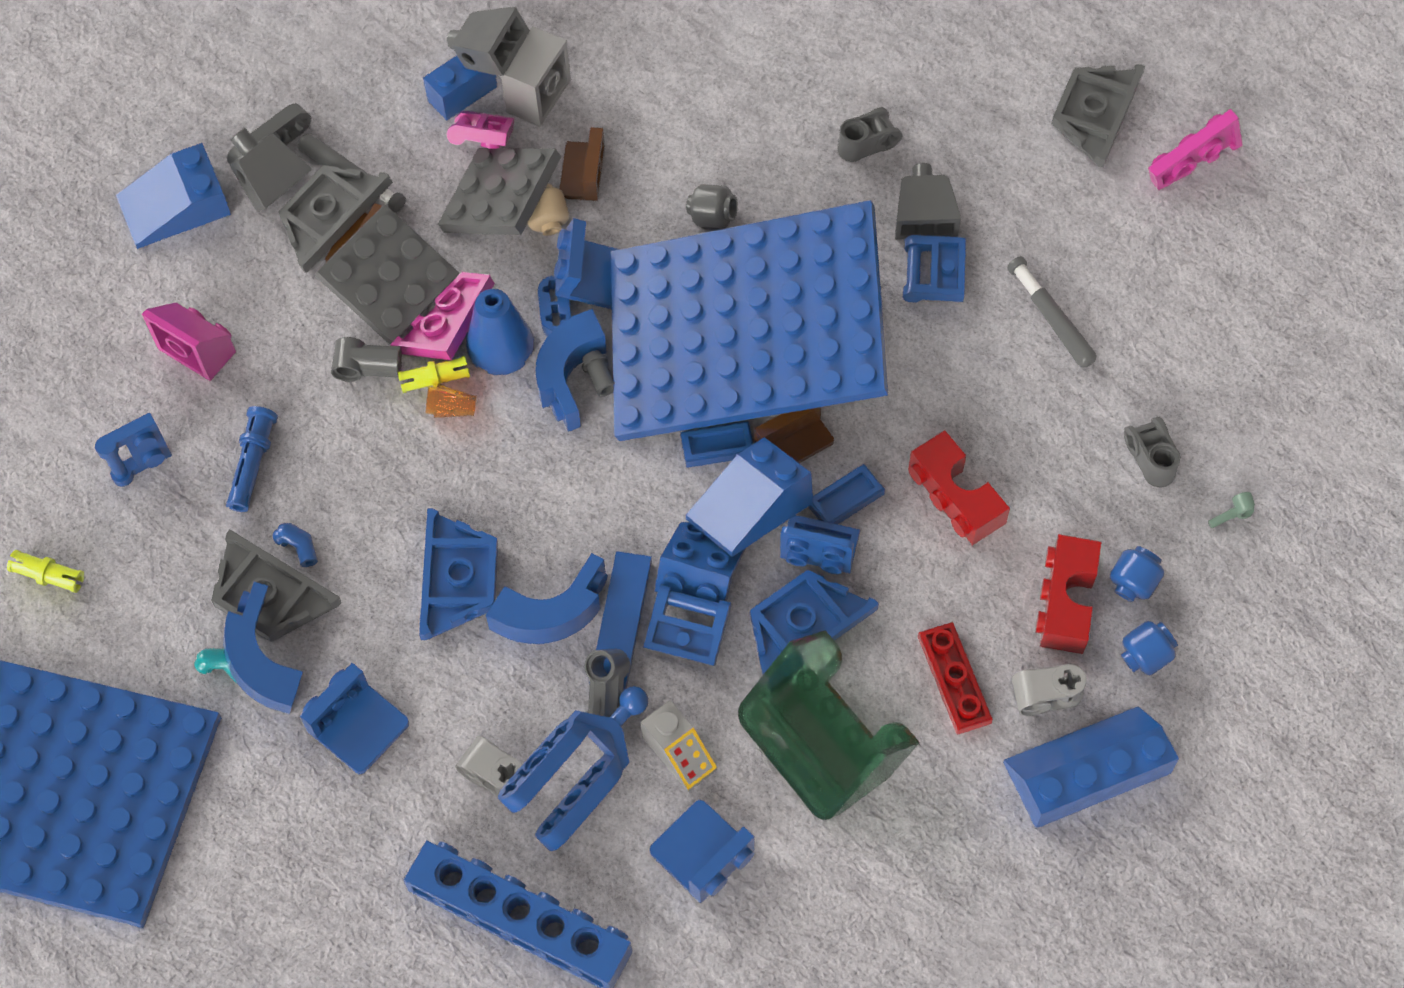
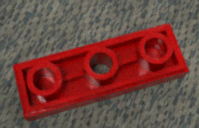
M950 622L919 632V642L956 734L992 724L993 718L954 623ZM956 673L961 678L954 679L950 676V674Z

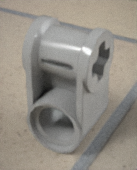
M1073 664L1044 669H1027L1014 674L1011 678L1020 715L1034 716L1048 711L1076 707L1083 698V691L1086 686L1084 671ZM1063 683H1068V686H1069L1071 689H1074V690H1068L1067 685H1065V684H1063Z
M477 736L455 765V768L470 782L482 786L498 796L503 786L523 764L518 759L502 751L488 739Z

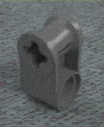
M885 107L875 108L866 114L847 119L842 123L837 152L846 161H859L862 158L896 146L902 139V132L900 129L894 128L889 120V112Z
M1155 417L1152 418L1151 423L1135 428L1133 426L1125 427L1124 439L1127 448L1134 456L1145 480L1154 487L1161 488L1170 485L1175 479L1181 456L1169 435L1163 419ZM1156 463H1162L1167 467H1160Z

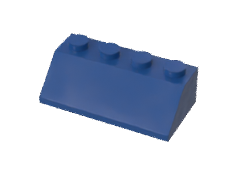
M1137 706L1004 759L1003 763L1037 829L1170 775L1179 757L1162 725Z

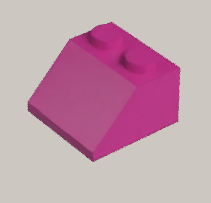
M175 302L149 308L142 313L158 350L209 381L216 376L236 353L231 340V333L219 323L215 325L209 323L199 311L192 307L186 309Z

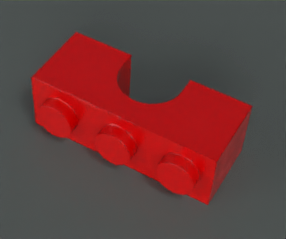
M944 430L911 451L908 471L915 483L918 485L922 484L930 493L933 505L939 511L944 510L949 516L955 532L962 538L966 537L973 546L1007 523L1010 507L989 482L974 490L962 489L953 482L952 479L964 470L966 454Z
M1058 534L1055 547L1048 546L1045 567L1051 568L1050 578H1043L1040 600H1045L1046 606L1045 612H1038L1035 633L1041 634L1040 647L1084 654L1089 640L1093 607L1073 602L1066 591L1072 587L1093 588L1098 573L1101 541Z

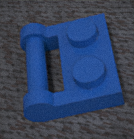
M925 235L906 237L904 249L908 253L907 282L903 287V299L910 303L920 302L921 300L963 302L965 294L966 238ZM923 251L931 252L930 284H920L921 253Z
M150 412L100 437L95 443L97 454L106 460L111 469V478L119 487L128 486L133 481L134 475L147 468L156 467L172 456ZM126 445L132 457L122 461L118 451L120 447Z
M660 585L643 648L715 666L732 603L720 600L717 603L674 592L672 587ZM670 605L715 617L713 627L666 616V609Z

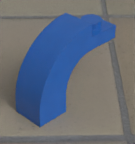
M593 309L574 315L559 324L545 339L536 360V381L542 408L551 406L557 422L563 420L568 432L580 428L581 424L579 410L567 386V380L571 372L579 364L583 363L582 358L587 353L596 350L602 354L607 353L605 335Z
M591 553L571 586L553 598L532 599L504 586L486 614L489 630L507 639L527 644L556 642L577 633L588 625L600 611L598 594L604 588L608 578L604 559Z
M254 582L250 592L243 591L237 612L243 613V615L229 611L227 613L223 637L226 663L236 683L252 699L271 709L290 714L303 671L273 662L259 648L255 636V628L267 595L268 586Z

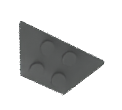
M1136 64L1133 70H1116L1115 66H1102L1097 69L1078 67L1074 68L1051 124L1099 167L1103 168L1142 78L1145 65Z
M323 165L278 211L282 223L287 230L289 241L298 258V264L305 273L323 257L393 183L388 174L380 172L379 176L366 175L359 169L349 168L341 170L335 166Z
M229 529L226 533L225 540L227 545L224 558L220 559L218 568L219 580L214 586L211 601L214 607L226 614L229 611L243 615V613L237 612L243 591L250 592L254 582L267 585V595L255 628V632L272 642L339 607L342 603L338 595Z

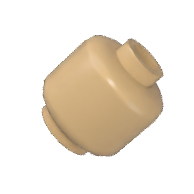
M547 184L528 221V226L531 230L542 232L544 236L554 235L562 230L561 226L570 217L562 190L553 187L552 184Z

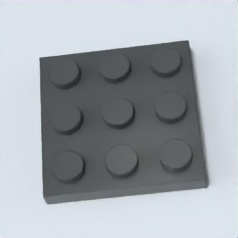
M478 148L449 204L446 206L438 226L444 233L522 235L561 159V155L555 148Z
M384 204L316 272L315 277L388 344H391L459 275V272Z

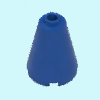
M487 289L476 298L466 339L467 354L472 364L477 368L480 367L487 370V373L492 375H508L520 370L534 351V337L530 327L508 295L499 289Z

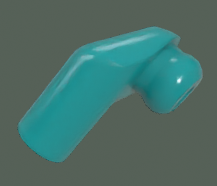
M205 648L197 654L194 667L199 673L207 674L211 673L213 669H223L236 683L227 666L224 649Z

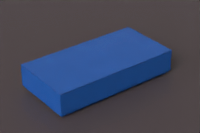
M749 421L680 432L686 468L732 461L737 454L753 445Z
M862 464L813 496V504L808 507L818 520L840 524L885 494V488L867 466Z

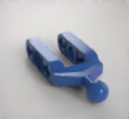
M631 686L623 690L619 697L620 706L610 717L575 710L568 719L561 722L547 736L500 790L498 799L511 813H516L523 809L580 746L586 736L604 753L537 829L535 837L549 851L560 848L573 835L617 784L622 776V771L630 763L621 726L631 715L641 714L648 706V696L640 687Z

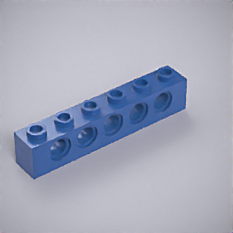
M426 840L403 880L409 892L599 988L615 987L632 954L631 942L627 940L628 935L613 926H608L607 929H604L594 924V919L579 909H573L570 912L560 907V902L545 892H539L536 895L526 890V885L511 875H506L505 878H502L492 873L493 869L479 859L472 858L470 862L458 856L459 851L445 842L440 841L436 845ZM453 872L462 874L460 882L456 885L447 886L443 884V880L448 874ZM492 889L496 892L495 897L490 902L481 903L476 900L477 895L482 890ZM517 906H526L530 909L527 917L521 920L512 919L510 913ZM551 923H560L564 926L563 932L557 937L546 936L544 930ZM585 940H594L599 944L597 950L589 955L580 953L578 947Z

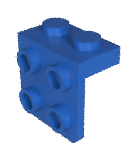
M573 218L566 230L562 229L557 240L559 255L554 270V278H556L555 296L612 310L611 251L620 249L586 241V221Z
M795 515L789 519L787 526L782 527L780 534V558L786 559L789 564L803 567L809 564L821 567L823 571L830 574H841L842 572L850 574L860 536V529Z
M681 522L660 557L654 592L658 593L660 585L672 587L674 592L717 603L720 600L727 601L732 575L746 548L731 557L691 523Z
M351 663L345 670L341 669L335 673L329 682V687L319 697L314 696L304 706L303 713L300 715L307 732L357 774L365 773L409 726L408 718L368 685L363 671L354 663Z
M698 800L651 844L650 855L701 904L709 895L711 897L715 896L728 881L727 877L736 868L742 869L753 858L755 854L753 852L755 836L744 826L737 832L705 801Z

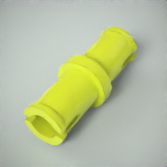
M462 356L440 363H435L433 360L429 361L427 366L403 372L399 371V381L414 378L412 382L400 384L402 392L407 393L408 391L433 386L435 389L441 387V383L466 377L469 378V368L454 371L456 367L468 365L466 357Z
M14 550L10 557L15 558L17 562L8 560L7 570L9 572H15L36 579L37 584L43 586L52 584L77 593L81 585L76 584L73 580L82 583L84 581V571L57 564L55 559L50 557L41 559L19 550Z

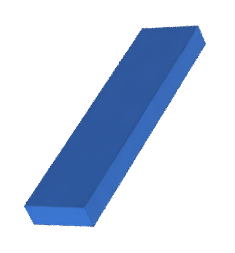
M616 551L596 650L617 648L627 654L630 660V669L624 678L623 690H625L628 685L652 557ZM606 657V659L604 660V669L606 673L609 674L611 671V663L609 659Z

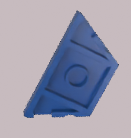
M427 508L419 628L421 640L431 639L488 613L496 600L497 538L483 531H475L470 525L459 520L454 522L439 515L438 510L433 508Z
M806 570L750 610V618L764 685L767 688L774 685L877 611L879 603L870 597L866 600L849 592L848 587L836 582H828L823 576Z

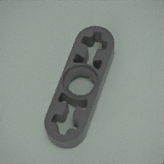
M293 103L282 109L250 134L258 142L263 137L272 133L285 145H288L307 130L311 122V116L299 104ZM235 146L230 149L227 155V162L230 165L242 155Z

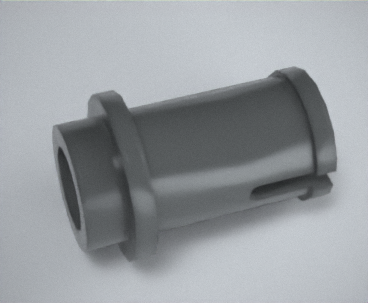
M598 350L587 353L582 358V369L589 374L597 395L601 397L613 393L615 382L608 369L606 355Z

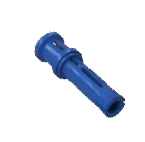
M252 406L247 409L246 416L249 419L245 433H242L239 438V443L242 447L226 502V506L229 509L237 512H247L249 510L263 453L270 449L271 441L269 436L273 424L277 423L278 415L274 411L260 406Z

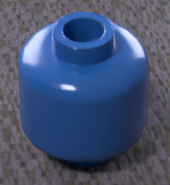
M1137 546L1135 550H1124L1109 575L1113 584L1117 586L1114 592L1129 602H1133L1135 598L1149 599L1165 574L1160 565L1162 562L1161 558L1140 546Z
M1145 621L1124 636L1122 644L1126 651L1121 654V657L1133 673L1140 669L1145 675L1151 676L1175 659L1176 652L1174 648L1178 646V643L1162 622L1156 625L1152 621Z

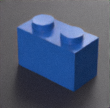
M457 55L423 77L428 102L446 121L498 87L496 75L467 69Z

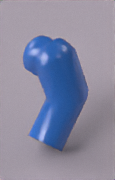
M292 523L280 524L278 529L273 532L274 542L283 547L288 544L295 547L301 567H311L317 564L318 559L311 535Z

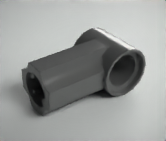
M341 337L336 340L331 367V375L336 379L354 382L359 380L361 376L399 377L398 372L402 368V351L400 346L365 345L363 341L354 337Z
M617 648L593 651L585 660V673L590 679L588 713L610 717L620 706L619 697L623 691L624 678L629 673L630 660L625 652ZM606 657L609 659L611 663V671L609 674L606 673L604 669V660L606 659Z

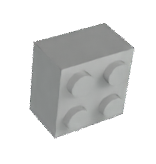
M534 26L531 27L530 32L505 74L500 76L503 86V98L505 99L506 112L541 127L571 81L567 40Z

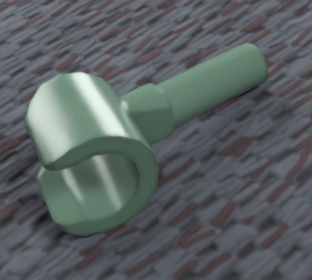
M1243 492L1235 495L1232 498L1235 508L1229 509L1208 520L1210 528L1212 529L1236 517L1239 519L1251 517L1255 506L1252 494L1250 492Z

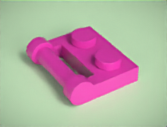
M461 111L455 118V124L449 127L447 139L454 145H460L465 140L481 142L480 145L485 148L498 149L500 145L506 146L513 132L514 118Z

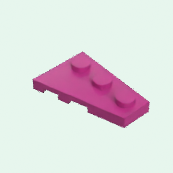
M1229 109L1224 114L1213 116L1203 129L1196 134L1191 133L1185 136L1179 145L1168 154L1162 153L1157 156L1151 163V166L1148 167L1151 182L1156 188L1161 190L1191 174L1196 168L1197 163L1201 161H1207L1210 164L1219 159V152L1227 147H1230L1233 151L1242 147L1240 124L1237 115Z
M461 272L435 299L436 306L425 317L419 315L411 323L413 329L403 339L398 336L390 346H400L404 355L452 360L469 330L476 298L481 292L492 289L495 285L491 276L488 274Z

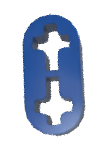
M554 276L544 278L538 285L541 326L543 333L547 337L557 327L553 326L552 323L553 313H559L560 324L571 317L569 299L557 296V301L551 302L550 290L556 287V278Z

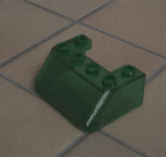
M826 630L790 641L743 699L738 708V718L742 727L812 814L821 820H829L840 815L889 779L920 743L911 731L900 722H891L884 725L873 736L829 683L842 665V653L837 643Z

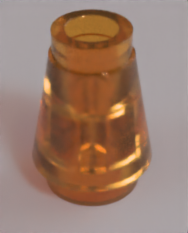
M437 384V387L428 386L425 414L434 415V418L474 416L476 396Z

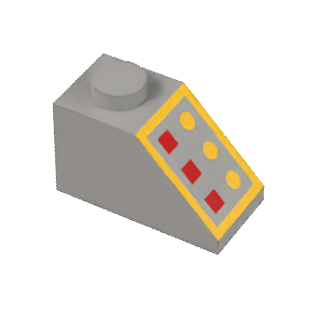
M671 700L641 721L642 738L687 792H690L717 771V766L694 727Z

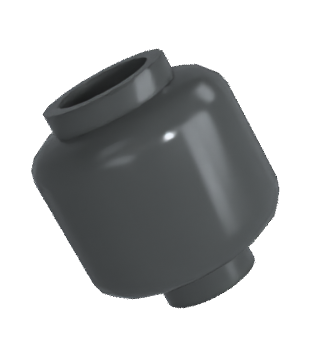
M700 184L695 188L693 194L688 196L686 210L691 215L692 221L696 226L725 228L730 221L736 218L738 201L737 197L732 194L727 186Z

